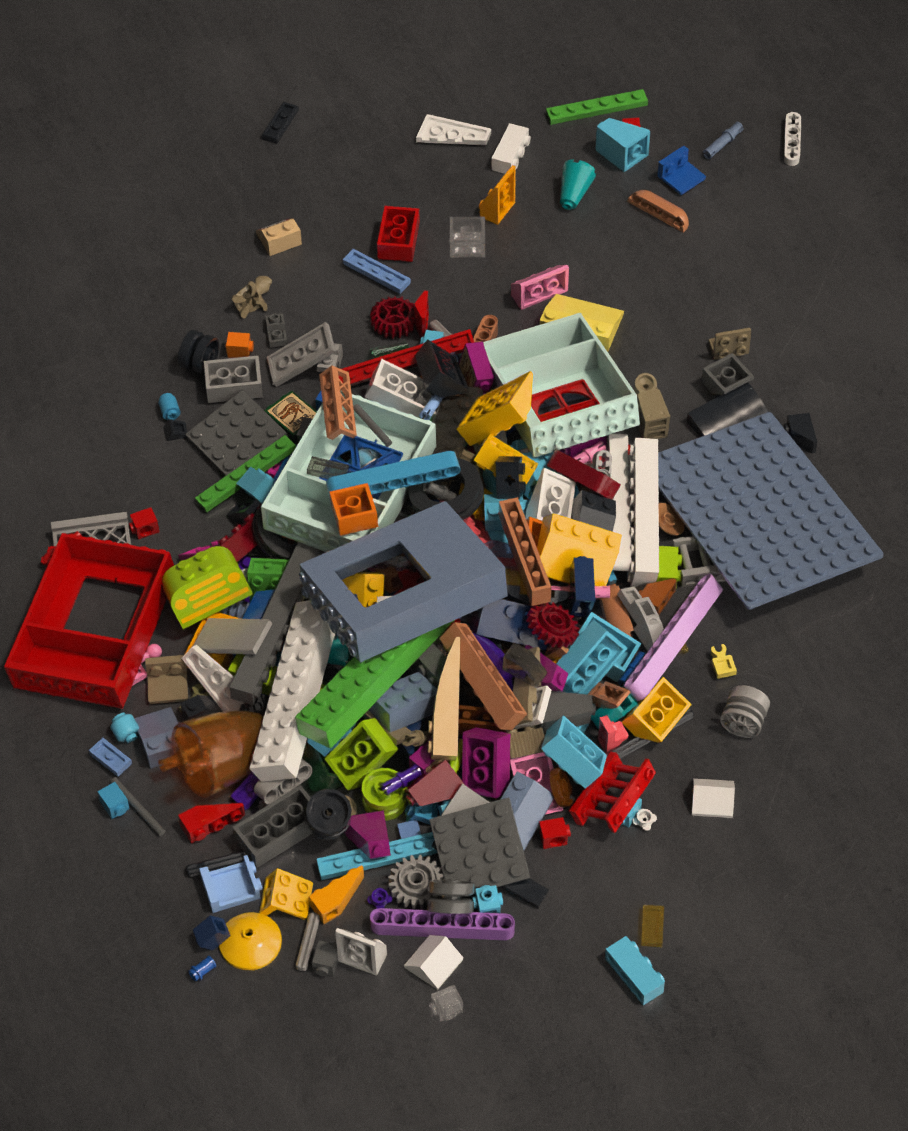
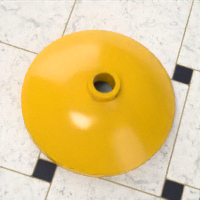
M248 912L237 915L226 923L231 936L220 944L219 948L223 958L231 966L241 970H257L270 964L279 954L282 936L278 925L270 917L260 913Z

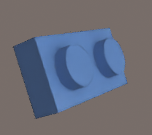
M104 738L89 750V754L117 777L132 764L129 757Z

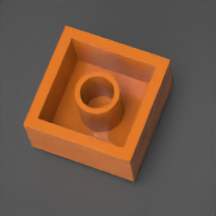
M368 483L330 491L331 507L340 536L378 527L377 511Z

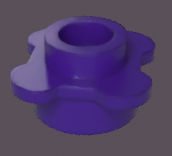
M377 888L368 897L367 901L369 904L376 906V909L385 908L387 903L392 902V896L388 895L386 890Z

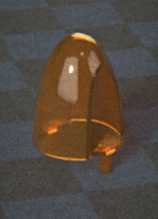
M226 711L199 716L176 724L172 732L173 755L159 760L158 764H163L159 768L162 772L178 766L185 776L187 785L200 797L207 798L223 791L252 772L249 768L264 715L251 711Z

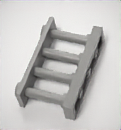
M694 536L673 539L672 546L678 547V553L682 555L685 570H681L682 587L697 585L700 579L707 574H712L717 582L726 581L717 567L711 565L708 555ZM699 550L704 567L692 568L688 551Z

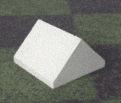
M693 778L692 815L733 818L734 781Z
M429 935L406 962L404 968L438 990L462 962L463 957L446 936Z

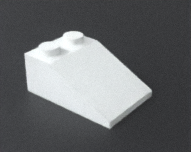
M543 468L526 510V520L530 516L542 521L543 517L553 513L571 519L576 482Z
M337 928L335 935L338 961L377 976L387 956L386 945L380 940L366 938L359 932L353 933Z

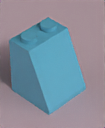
M608 118L598 124L596 130V151L623 172L649 156L650 131L648 129Z

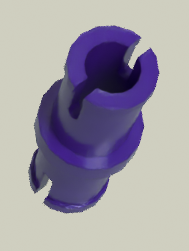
M414 764L402 773H396L395 777L380 784L382 791H385L384 794L388 796L400 787H406L407 783L420 777L422 773L420 769L416 770L418 766Z

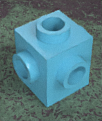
M484 885L480 888H475V897H472L474 909H478V912L501 913L500 905H503L502 894L497 892L496 885Z

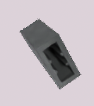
M551 691L544 720L541 724L544 735L547 729L563 715L576 727L589 724L591 715L595 716L596 704L592 703L593 695Z

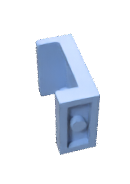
M248 855L243 856V862L209 872L207 866L199 868L212 913L260 899L259 891L263 890L259 878H255L256 867L254 861H249Z

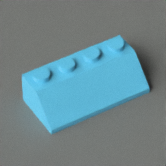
M594 619L572 644L568 653L563 655L556 663L568 673L563 692L588 695L628 649Z

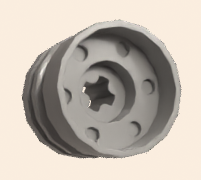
M746 685L735 686L729 693L726 706L720 717V723L728 732L744 738L755 737L761 731V726L770 707V700L762 691Z

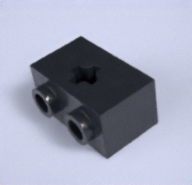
M499 456L496 460L497 499L517 497L520 499L522 494L525 493L526 482L523 481L522 477L525 474V463H522V457Z

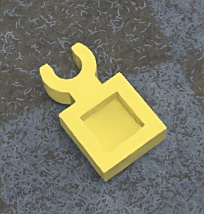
M724 644L721 645V652H717L714 646L711 647L712 665L717 679L736 675L737 670L732 656H725L726 646Z

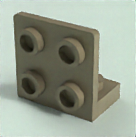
M751 328L716 333L715 338H711L708 341L713 359H722L731 353L735 356L749 354Z
M184 655L145 658L149 704L188 700L187 666L181 659Z

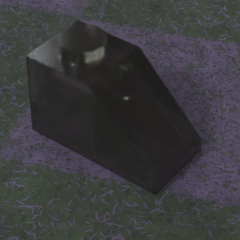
M515 642L503 656L502 670L535 688H538L548 673L531 651Z

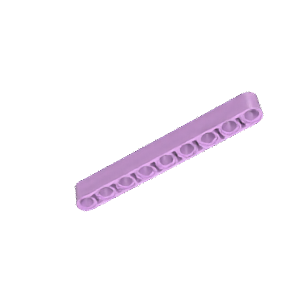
M707 574L700 579L625 682L624 687L631 692L630 694L636 701L644 699L650 693L721 594L723 588L712 574Z

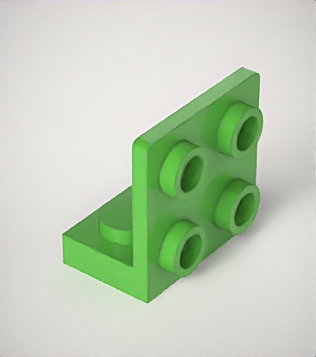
M251 558L247 572L248 585L253 593L250 595V601L256 591L276 590L289 560Z

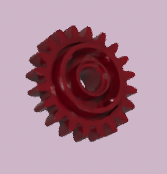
M554 602L551 605L549 603L534 605L527 614L528 618L526 621L529 622L528 628L533 629L532 634H537V639H542L545 645L550 643L552 648L555 644L559 649L562 646L568 648L569 645L572 646L579 636L578 631L580 630V628L576 627L578 622L572 621L574 615H569V610H563L561 605L555 606Z

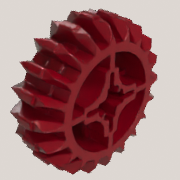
M388 296L386 300L381 298L380 302H376L375 306L371 309L370 322L374 331L378 332L379 336L384 335L385 338L389 336L392 339L397 336L401 338L402 335L407 337L408 332L412 333L413 328H416L414 303H410L409 299L404 300L403 297L397 298L394 296V298H390Z

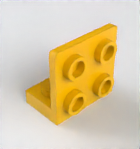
M277 868L265 878L259 913L268 916L273 911L280 910L305 920L308 917L309 896L312 894L313 882Z

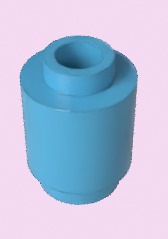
M171 393L162 394L158 402L162 416L165 420H175L181 413L177 400Z

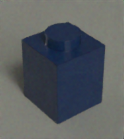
M211 915L193 929L199 947L214 950L231 936L224 919Z

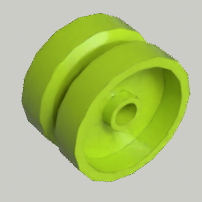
M379 768L366 775L362 782V801L366 813L384 811L385 821L395 819L403 813L407 805L405 798L407 794L404 792L406 787H400L387 796L380 784L395 777L398 771L390 768Z

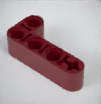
M555 449L546 465L602 497L612 500L621 486L620 483L557 449Z

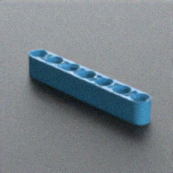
M446 451L333 476L326 481V486L330 496V491L368 483L372 495L453 477L459 474L461 469L455 452Z

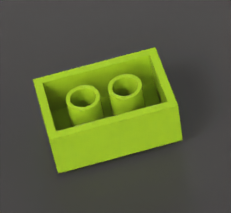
M376 718L361 721L331 751L325 760L347 790L361 787L366 775L373 770L379 769L398 748Z

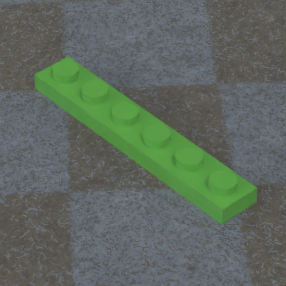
M641 89L546 108V114L552 125L648 106V99L644 90Z
M284 435L195 497L196 502L206 512L210 511L241 489L236 483L250 466L255 470L260 468L263 472H266L293 453L296 445Z

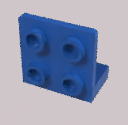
M685 146L674 151L658 163V177L680 195L706 179L702 172L688 162L689 149Z

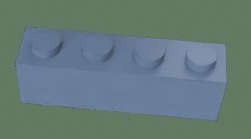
M517 771L501 799L509 797L511 800L523 850H525L539 826V821H542L554 800V796L538 782Z

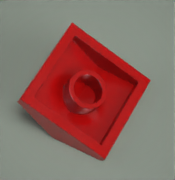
M424 291L414 303L416 330L420 338L425 336L428 328V291Z

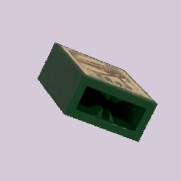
M293 391L283 395L277 402L269 405L264 410L287 433L288 438L294 444H298L297 433L303 417L313 419L317 413L316 410Z

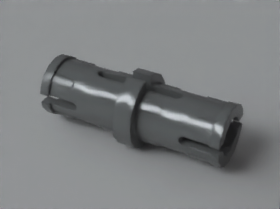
M432 481L426 482L423 485V491L434 495L439 501L447 502L458 496V494L449 491L446 486H440Z

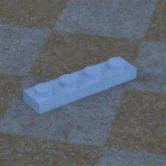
M352 249L343 259L344 265L399 294L411 283L409 277L355 249Z

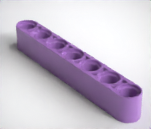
M378 908L370 914L371 930L377 935L416 937L435 935L446 936L447 938L509 940L515 933L514 918L510 914L473 912L449 914L429 912L427 910ZM378 920L384 921L382 923H376V921ZM404 921L405 923L397 924L396 922ZM425 922L424 925H419L417 923ZM439 923H446V925H444V926H440V925H438V924H439ZM460 924H467V926H465V927H462V926H459V925H460ZM485 924L488 925V927L483 928L481 927V925ZM506 925L509 926V928L505 929L502 928V926Z

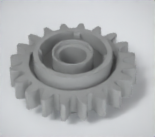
M413 855L410 856V861L403 858V864L396 862V869L391 868V875L388 876L391 896L396 897L397 903L404 901L405 908L412 904V910H414L418 904L423 909L424 903L427 904L428 899L438 897V895L428 892V881L445 879L444 874H442V867H437V861L430 863V857L422 860V855H419L417 860H415Z

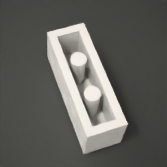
M509 123L492 156L493 171L505 174L512 165L516 166L517 169L519 158L523 157L525 147L529 145L531 140L529 128Z

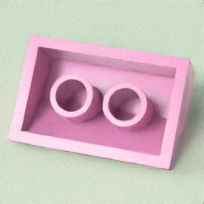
M557 265L512 283V298L522 310L550 299L556 294L560 295L567 292L569 267L567 265Z

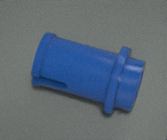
M207 956L196 966H191V970L188 971L189 975L194 981L202 980V976L215 968L216 963L210 956Z

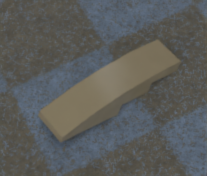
M539 647L521 651L517 664L513 693L527 713L518 725L533 721L532 705L537 704V687L541 686Z

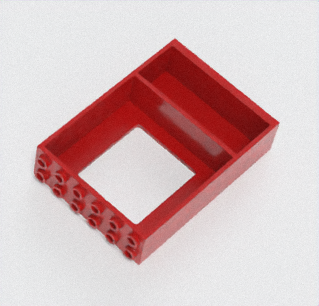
M62 533L4 665L13 688L123 709L167 600L162 588V578L165 572L174 566L170 552L163 549H150L146 546L139 547L128 543L122 544L111 540H99L93 537L77 536L72 533ZM86 578L113 583L117 580L116 582L119 584L144 588L124 640L64 629Z

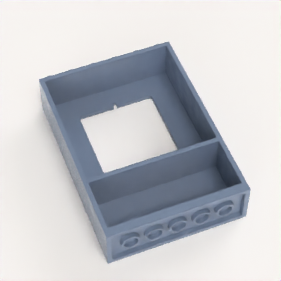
M446 501L299 564L301 571L299 578L303 584L301 588L303 596L310 600L313 609L320 612L322 620L328 622L331 631L337 633L340 642L348 647L351 656H355L359 662L365 661L508 596L505 566ZM402 553L427 580L369 607H363L342 581V579Z

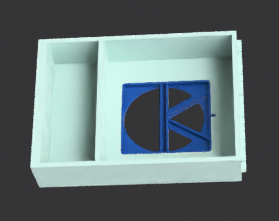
M352 394L353 406L359 404L389 437L392 444L386 447L355 411L357 436L351 438L340 434L334 440H331L326 435L322 403L261 506L263 528L324 552H329L393 524L409 496V486L372 495L377 511L378 527L340 536L326 486L330 468L333 467L351 473L384 464L432 455L436 448V424L429 420L415 417L412 414L398 411L393 407H387L376 401H370L359 395ZM342 405V409L347 414L346 409ZM344 421L345 428L349 429L348 425ZM359 448L371 449L382 455L375 461L360 468ZM351 451L352 465L337 460L343 453Z

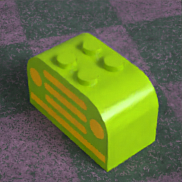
M222 546L208 548L186 560L180 561L177 565L169 568L162 578V588L183 629L253 594L234 555L229 549Z

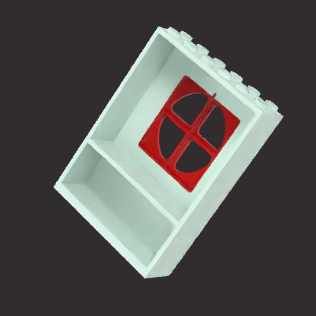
M581 313L483 342L495 378L491 386L492 390L529 371L533 373L531 409L526 415L527 419L519 425L517 423L514 424L534 458L554 452L555 449L561 450L640 425L637 394ZM564 393H576L589 398V400L568 406L561 395ZM551 397L555 398L561 407L541 415L538 414L541 404Z

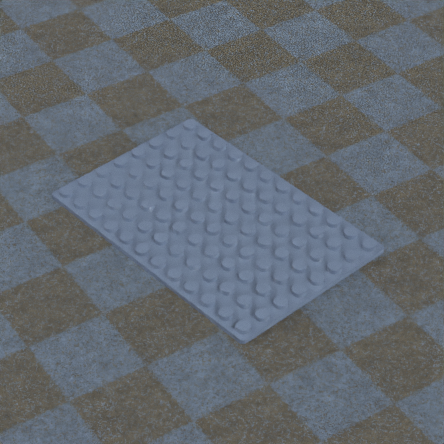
M771 412L658 453V489L747 609H753L883 558L882 550Z

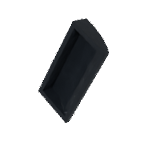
M747 382L690 411L687 414V423L702 437L765 414L768 410L756 391Z

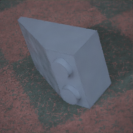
M171 707L134 718L139 725L138 736L150 769L189 756L185 738Z

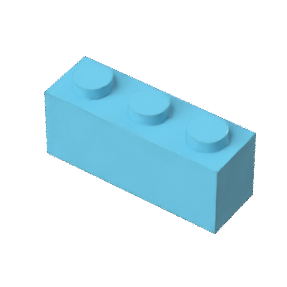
M625 936L606 948L605 959L642 1005L647 1004L664 992L665 980L659 972L656 973L652 968L650 960L646 956H642L634 941H630Z

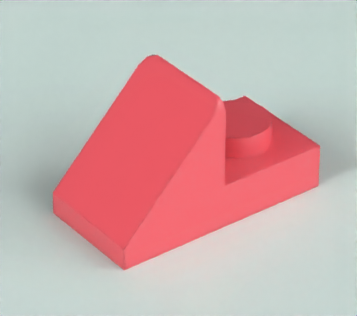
M606 715L600 717L598 741L607 755L610 750L618 747L628 738V733L621 721L611 722Z

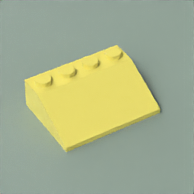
M556 294L545 307L540 319V325L581 313L608 352L624 311Z

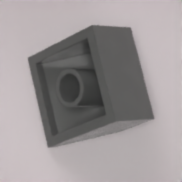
M733 353L704 367L702 371V383L712 394H726L754 379L752 373Z

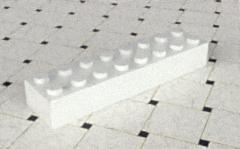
M635 438L634 445H630V455L628 454L630 466L631 568L627 573V582H630V587L635 586L637 590H643L647 584L656 582L659 574L658 439Z

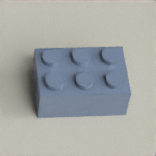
M416 672L397 680L371 706L369 711L389 732L401 729L433 715L437 688L420 672Z

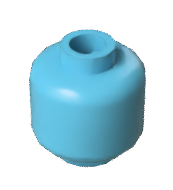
M123 712L111 720L110 729L119 742L131 743L138 738L139 725L131 714Z

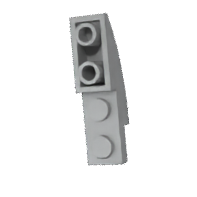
M635 586L620 589L617 595L637 624L634 628L635 633L647 651H649L664 630L659 615L649 597L642 598Z

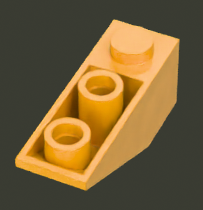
M362 865L358 868H352L346 875L332 880L329 885L315 890L309 896L310 907L315 913L319 914L323 924L341 915L364 879Z

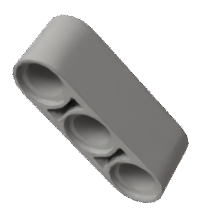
M301 759L296 778L264 782L259 780L254 787V793L269 805L307 780L312 774V767L305 760Z

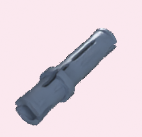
M735 122L728 130H724L719 138L703 150V153H705L703 154L704 157L711 159L727 143L732 142L736 135L743 131V125L740 122Z

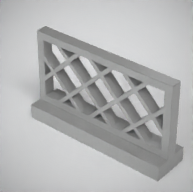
M127 512L51 522L54 546L58 543L57 537H60L62 533L74 534L76 531L98 539L95 537L98 531H104L107 535L103 540L113 537L118 541L117 543H128L131 545ZM125 528V534L121 538L114 534L117 529Z

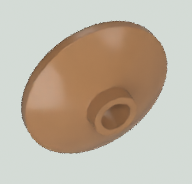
M659 503V526L661 529L673 536L682 534L685 525L671 505Z

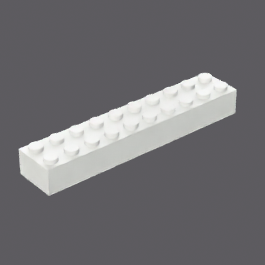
M310 601L296 602L249 768L261 782L294 779L298 774L307 737L299 734L295 716L320 692L335 636L328 622L322 620L320 612L313 609Z

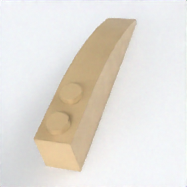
M460 637L455 638L447 656L438 683L432 721L428 723V733H432V741H428V753H431V759L456 760L458 756Z

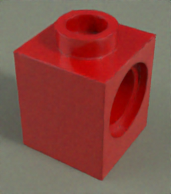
M151 507L130 514L131 522L128 523L132 534H136L138 540L159 533L158 521Z
M563 817L539 821V834L543 849L567 845L571 832L569 824L565 825Z

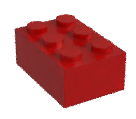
M384 206L377 242L378 259L413 262L420 224L418 208Z

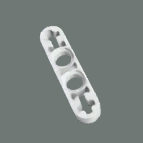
M790 112L786 115L784 162L789 166H795L799 163L801 116L796 112ZM789 131H795L797 134H790ZM794 143L797 146L791 147L788 144Z

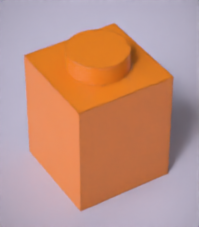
M228 332L226 342L227 357H249L250 352H253L254 341H251L250 333Z

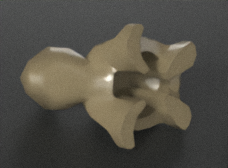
M258 276L255 279V283L253 281L248 282V285L231 297L242 318H246L248 313L262 307L263 311H267V304L262 298V294L269 291L272 284L271 278L268 276Z

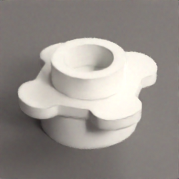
M640 809L637 817L633 818V824L639 825L643 830L648 831L651 829L652 823L656 822L657 817L648 809Z

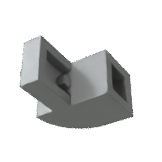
M334 343L336 352L318 362V372L325 371L331 365L340 368L343 357L342 344Z

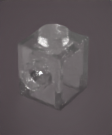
M455 985L431 994L429 1007L432 1014L437 1015L440 1021L450 1020L463 1012V1001Z

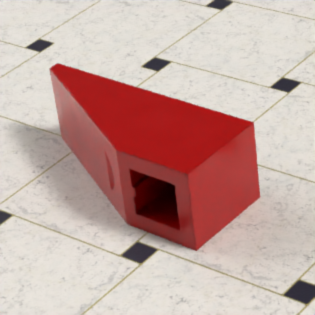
M243 803L200 805L179 814L178 818L181 828L192 844L195 841L203 840L207 835L215 831L222 830L224 826L232 822L239 821L245 816Z

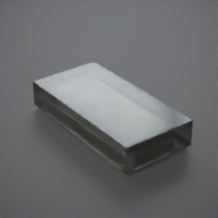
M312 456L306 474L329 479L333 476L347 474L349 465Z

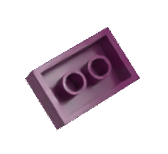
M477 727L463 732L462 781L478 795L492 798L501 797L510 784V733Z

